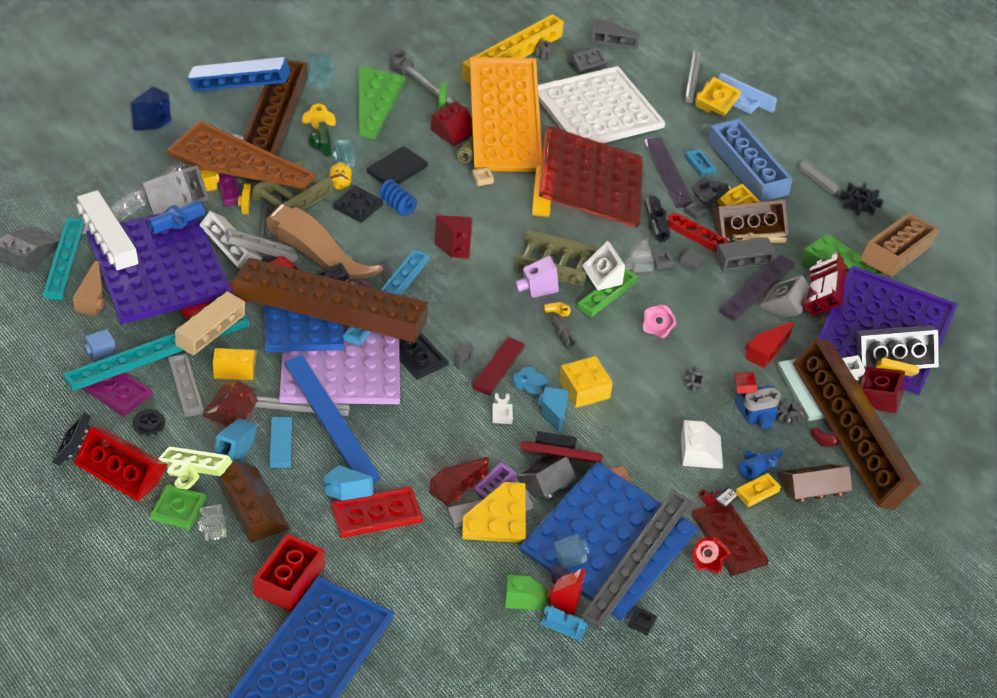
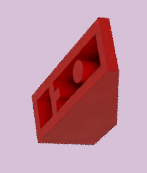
M786 323L756 335L752 341L749 340L745 347V351H747L745 359L766 368L791 337L794 323Z

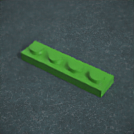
M624 268L622 285L594 290L578 302L577 309L593 317L636 284L638 276Z

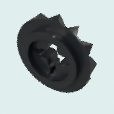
M144 410L133 418L132 424L134 431H138L139 435L146 434L149 437L150 434L157 436L158 431H163L166 422L164 415L159 411ZM149 420L152 422L151 426H147Z

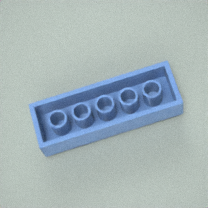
M740 118L711 126L708 138L709 144L760 202L789 195L793 179Z

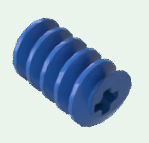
M387 180L380 188V198L400 215H409L416 209L417 199L413 198L411 194L395 183L394 180Z

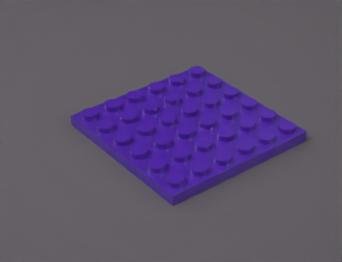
M852 265L845 279L843 304L831 309L818 338L832 342L840 356L846 358L858 356L856 331L933 325L938 330L939 351L958 304ZM921 368L919 373L915 376L913 375V377L905 375V390L920 395L931 368Z

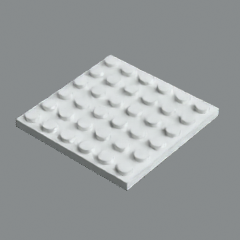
M618 66L538 85L539 102L576 150L653 131L665 126V121Z

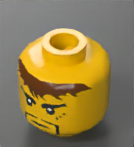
M336 163L330 168L329 177L334 180L333 187L342 190L350 186L352 170L347 164Z

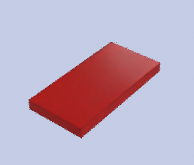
M412 486L374 493L368 497L331 502V509L340 538L421 523L423 521Z

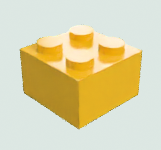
M596 356L561 365L559 383L564 390H569L568 397L575 408L611 397L613 382Z

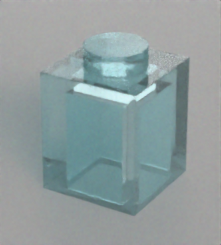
M578 534L554 542L555 555L563 570L587 561L589 549L586 541H581Z

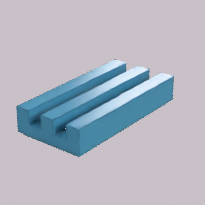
M700 149L685 152V159L700 177H704V174L710 175V172L712 174L716 173V168Z

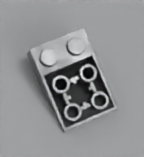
M198 165L142 183L153 215L163 214L171 206L182 207L198 200L201 203L209 200Z

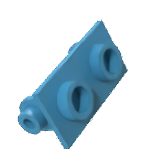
M546 606L544 610L545 616L540 623L578 641H581L589 626L583 618L580 619L570 614L567 615L565 612L554 608V606Z

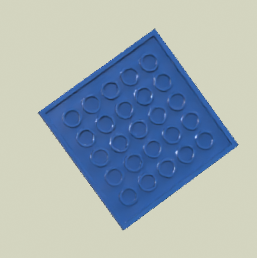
M597 461L521 544L519 549L520 552L558 578L580 569L586 570L581 594L592 601L656 514L662 503ZM681 516L611 613L612 616L620 621L623 620L698 532L696 525Z

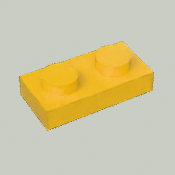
M767 473L737 488L735 494L747 507H750L778 493L781 486Z

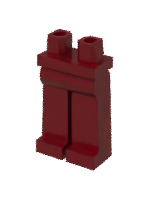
M839 253L833 254L832 258L827 261L819 260L817 265L810 267L811 284L808 297L803 300L802 306L812 317L843 304L845 277L848 267L844 263V258Z

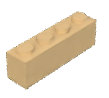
M229 292L224 293L197 315L191 317L185 324L177 328L175 331V345L194 356L245 316V301Z

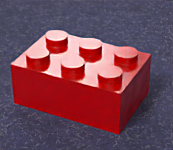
M287 533L253 578L254 595L292 612L325 567V550Z

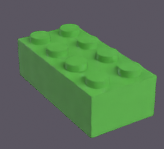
M828 233L805 248L801 265L810 270V267L817 265V261L822 259L827 261L832 258L833 254L839 253L844 258V263L848 267L846 277L852 265L880 276L883 275L880 270L869 267L865 262L861 261L862 256Z

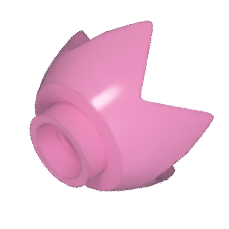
M666 305L650 307L644 312V331L655 334L659 338H665L676 325L675 316ZM662 317L663 323H657L656 318Z

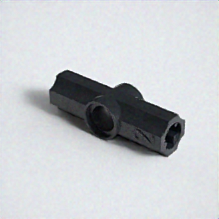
M649 196L644 201L649 218L648 226L652 229L656 240L665 242L671 236L666 221V211L662 208L660 199L656 198V196Z

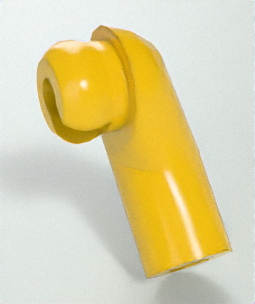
M562 302L543 304L544 313L554 312L562 317H566L571 311L570 307Z

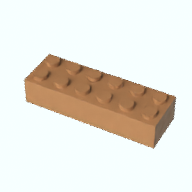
M907 213L868 241L860 260L865 262L867 266L880 270L883 275L893 277L932 246L939 228L911 213Z

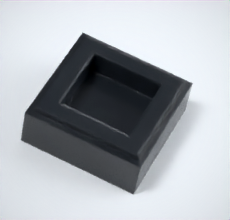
M637 607L628 623V627L648 636L657 620V615Z

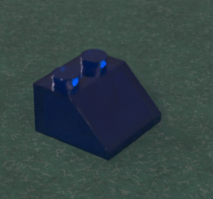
M152 86L130 102L132 125L135 131L161 129L171 121L169 93L155 86Z

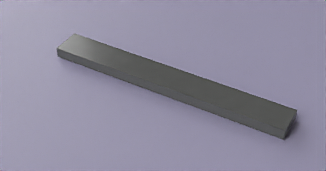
M672 490L582 613L580 619L583 618L588 625L598 631L601 629L691 504V499Z

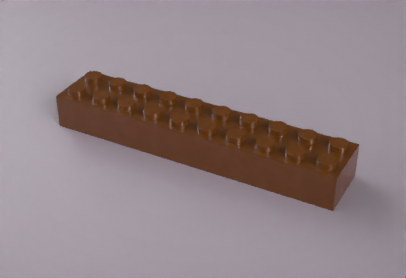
M287 60L291 71L286 82L264 85L243 138L244 141L276 156L280 155L308 79V62ZM235 176V177H237V178L250 179V178H244V177Z
M248 258L234 278V296L240 299L414 343L427 321L428 302L258 259Z
M816 337L792 364L878 507L895 510L921 483L833 343Z

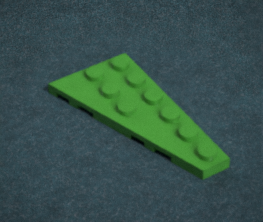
M359 66V136L376 139L406 82V76Z

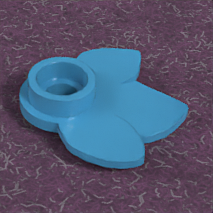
M533 367L522 368L512 378L513 385L517 389L526 390L530 394L539 396L542 394L540 387L546 386L550 382L545 375L537 373Z

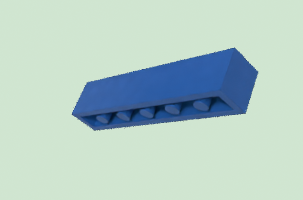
M286 57L194 66L188 80L193 91L196 92L285 83L291 70Z

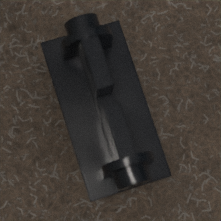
M537 431L535 443L575 449L577 437Z

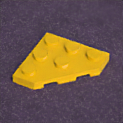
M504 482L464 515L462 519V539L523 543L526 540L525 483Z

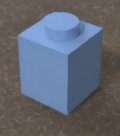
M108 329L85 336V353L87 356H91L94 362L116 355L115 341Z

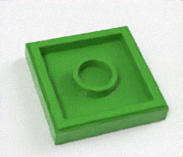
M167 484L152 510L150 518L154 521L191 530L207 499L206 494L176 488V486Z

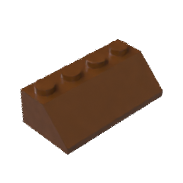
M785 200L712 208L713 223L717 234L728 241H735L732 240L733 234L741 235L748 234L749 232L754 234L784 232L786 235H789Z
M235 461L228 466L221 476H218V484L249 543L289 530L287 521L256 467Z

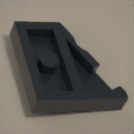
M704 178L692 187L693 193L701 202H704L706 208L710 207L730 190L728 184Z

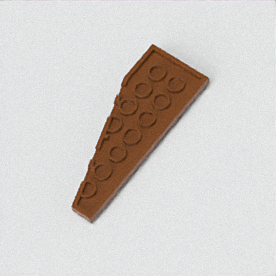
M201 120L167 149L169 156L192 167L198 165V168L201 170L303 189L315 179V173Z

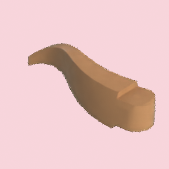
M279 205L266 219L268 230L273 235L278 236V240L297 248L324 269L342 263L351 280L378 275L383 270L381 265L366 266L356 263L346 256L326 229L311 215L298 207L290 208L286 205Z

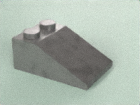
M36 227L7 233L0 239V262L29 274L57 249L60 238Z

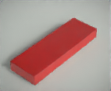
M754 372L734 373L738 394L757 392Z

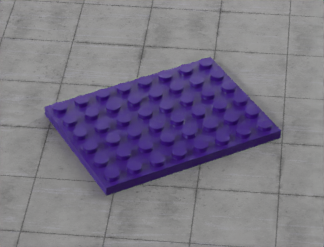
M161 214L148 215L143 218L119 223L136 248L138 264L116 270L113 264H109L107 254H103L100 244L96 243L94 234H91L89 230L86 231L89 244L96 261L99 262L102 278L120 324L215 301L226 292L233 294L204 229L200 226L199 218L187 222V225L182 229L172 227L156 234L151 232L147 220Z

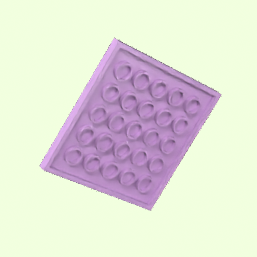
M342 324L344 334L350 326ZM371 332L360 346L344 340V350L282 352L280 403H308L284 366L285 361L302 354L333 403L400 404L398 338Z

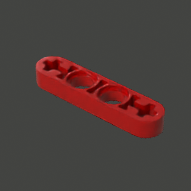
M678 213L668 216L667 224L670 229L715 253L717 252L718 244L728 243L726 238ZM686 228L694 229V231H689Z

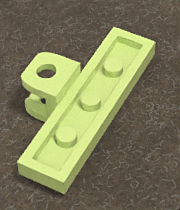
M168 447L159 457L161 461L168 464L167 468L169 469L167 473L169 476L178 477L174 485L180 489H189L200 478L198 473L221 476L232 463V460L227 455L176 447Z

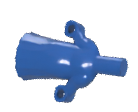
M778 448L770 454H756L751 450L744 451V459L747 460L738 464L739 473L747 480H755L758 476L765 473L770 466H777V458L783 455V451Z

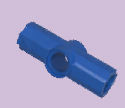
M199 200L182 207L171 206L165 213L147 220L148 226L153 234L172 227L182 229L187 225V222L204 216L205 210Z

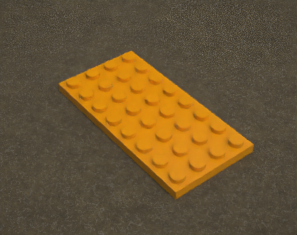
M470 57L474 170L489 167L490 171L536 172L537 166H543L536 59Z

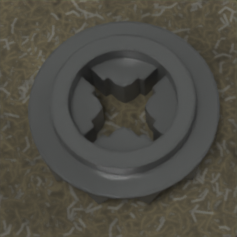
M786 399L782 402L779 401L776 414L778 421L788 425H795L804 419V408L800 407V403H794L793 400L788 402ZM791 409L792 412L788 415L787 410Z

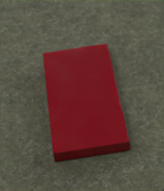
M522 441L520 447L521 453L546 457L567 456L570 461L595 464L597 461L601 463L603 456L602 453Z

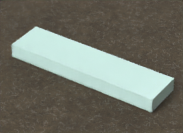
M796 359L778 362L777 368L797 403H800V407L804 408L807 421L825 418L792 364Z

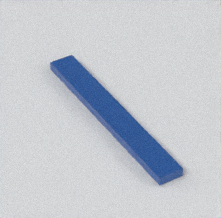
M300 354L285 361L284 366L349 469L372 476L373 483L380 480L379 473L304 356Z

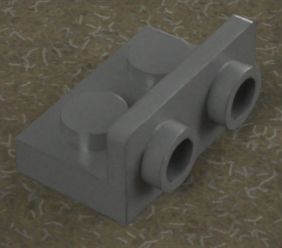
M590 47L583 52H574L568 61L569 65L574 64L578 74L604 67L608 63L600 47Z

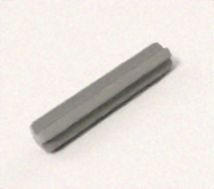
M807 162L800 164L799 169L831 195L835 196L839 193L840 188Z

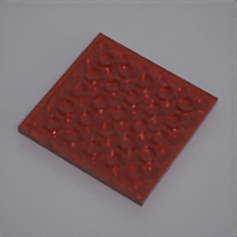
M547 126L538 197L638 228L641 212L643 156L584 138L556 127Z

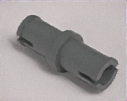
M558 315L560 321L555 316L552 319V324L557 329V335L563 339L567 348H572L570 343L575 347L578 341L573 336L571 327L565 323L561 315Z

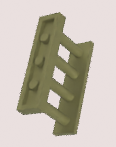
M302 159L294 164L304 168L305 160ZM330 177L322 181L314 179L310 183L313 185L310 188L294 187L301 192L298 195L289 192L282 187L284 186L282 184L263 181L253 187L252 201L256 202L264 198L275 207L286 205L290 208L298 207L301 210H305L332 194L334 180ZM276 190L286 197L288 201L282 203L270 193Z
M526 230L524 247L527 249L524 256L516 254L514 270L523 272L524 267L539 261L531 258L533 251L538 250L544 252L542 259L551 256V254L562 256L559 264H555L558 281L580 287L585 286L587 272L583 271L582 265L596 252V246ZM569 258L579 261L576 269L566 267Z

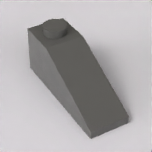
M595 19L591 43L638 49L640 35L611 21Z

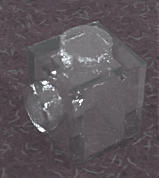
M221 504L200 508L201 520L197 521L199 533H204L205 541L226 537V523Z

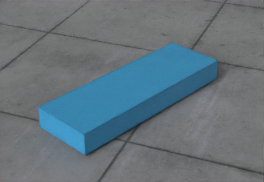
M272 417L270 468H291L292 417Z

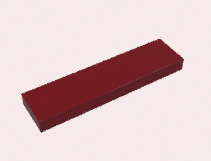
M507 337L475 380L472 389L490 396L525 348V343Z

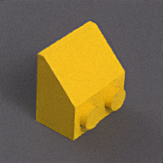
M215 348L213 357L214 379L253 380L257 350Z

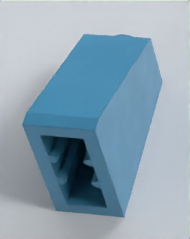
M238 418L217 434L214 454L227 455L232 462H241L254 443L257 424Z

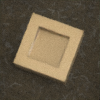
M489 167L472 170V177L477 186L494 183V177Z

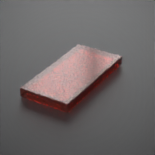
M720 502L692 510L691 515L705 537H716L729 549L730 555L723 559V565L731 577L768 565L769 559L732 504L725 507Z

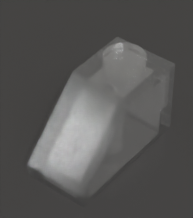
M642 238L629 250L628 258L625 259L626 269H629L630 272L637 276L652 275L654 260L647 238Z

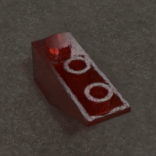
M484 457L443 468L430 479L429 493L449 506L453 501H457L467 489H471L476 481L487 475L489 471V458Z

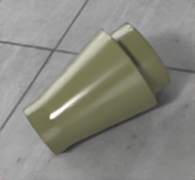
M464 142L456 153L457 159L461 163H468L473 159V145L471 142Z

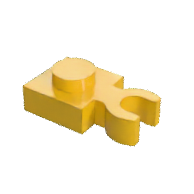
M244 183L242 196L238 197V207H241L242 214H249L252 194L250 183Z

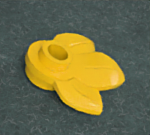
M320 103L312 105L310 110L302 116V123H311L317 132L320 131L319 122L325 121L330 126H335L336 124L334 114L327 111V108Z

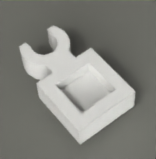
M495 394L494 403L492 404V423L512 424L513 410L512 404H509V394H506L505 399H500L499 394Z

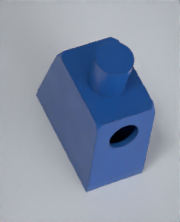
M774 386L757 387V390L774 388ZM737 393L735 404L747 423H760L762 429L770 428L772 422L775 421L778 406L759 411H750L744 406L747 393Z

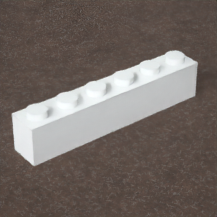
M99 191L77 196V212L79 215L82 214L85 225L88 224L91 234H94L96 243L100 244L103 254H107L109 264H113L116 270L138 264L136 248Z

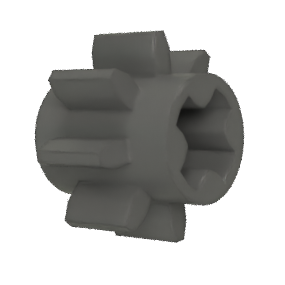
M541 41L540 45H536L535 56H538L542 61L549 60L550 56L554 57V46L549 41Z
M695 366L692 367V370L686 368V372L681 376L684 381L683 386H689V390L695 391L696 387L702 389V385L706 381L703 375L705 371H701Z

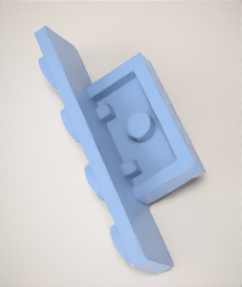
M723 73L719 75V80L742 91L741 96L733 105L734 107L749 114L757 107H761L771 113L775 110L777 101L775 97Z

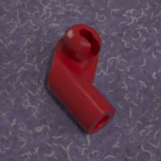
M818 427L813 428L810 432L814 439L823 447H833L840 443L835 434H823Z
M702 489L699 491L698 497L708 507L717 505L720 502L715 497L721 491L715 490L716 493L711 491L709 494L706 489Z

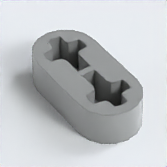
M774 388L757 390L756 393H747L744 406L750 411L773 408L779 404L781 394Z

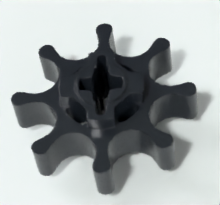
M865 182L862 184V187H854L852 183H849L847 191L841 190L839 199L845 200L843 209L849 207L854 210L856 209V216H860L861 211H868L871 216H874L876 207L882 208L884 200L878 199L879 189L874 191L866 189L867 183Z

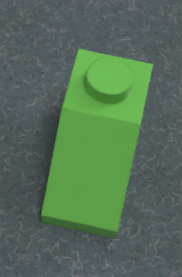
M508 574L505 608L545 610L546 606H549V599H547L549 590L530 576Z

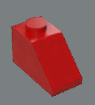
M580 569L558 578L555 586H550L547 599H550L549 607L554 606V608L574 616L580 601L586 570Z

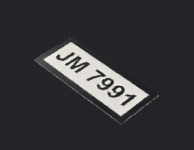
M728 486L715 499L725 507H728L738 496Z

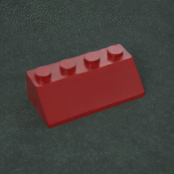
M90 427L73 463L136 501H141L160 482L168 465L102 427Z

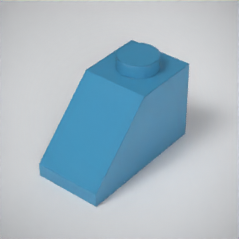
M545 387L544 395L540 394L538 406H542L541 415L558 432H562L569 390Z
M338 465L324 477L325 495L339 500L372 496L373 478L372 476Z

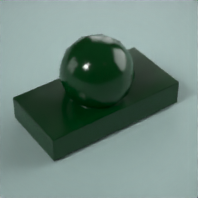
M325 121L319 122L320 133L314 132L309 136V145L314 149L322 148L325 157L331 156L327 124Z

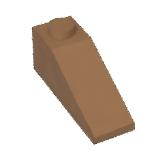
M98 261L94 262L73 297L74 311L77 313L96 317L99 311L104 308L105 299H103Z

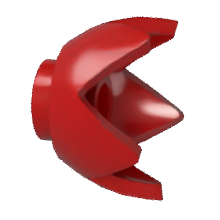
M716 537L700 539L692 550L693 563L697 571L707 569L714 573H721L723 559L730 555L729 549ZM711 549L709 555H704L705 550Z

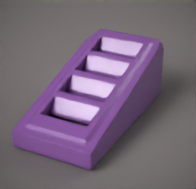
M501 461L473 488V491L485 499L504 482L515 483L518 480L516 472ZM492 484L493 486H495V488L492 489L488 485ZM483 488L487 489V490L489 491V493L486 494L485 492L482 491V489H483Z

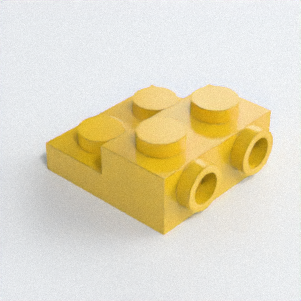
M713 77L710 82H706L703 91L698 92L696 95L695 106L707 113L714 111L725 117L741 96L742 91Z

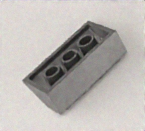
M933 325L856 331L857 352L865 370L867 366L876 367V362L882 358L920 367L919 369L939 367L938 330Z

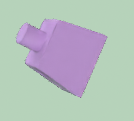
M550 256L524 267V279L515 281L517 291L520 292L527 289L532 298L559 292L557 268Z

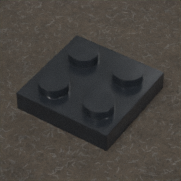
M356 185L333 203V209L359 223L365 221L383 206L382 199Z
M84 412L65 432L52 462L60 466L65 460L68 461L72 457L74 450L78 451L84 442L81 438L86 435L90 428L88 424L91 418L90 415Z

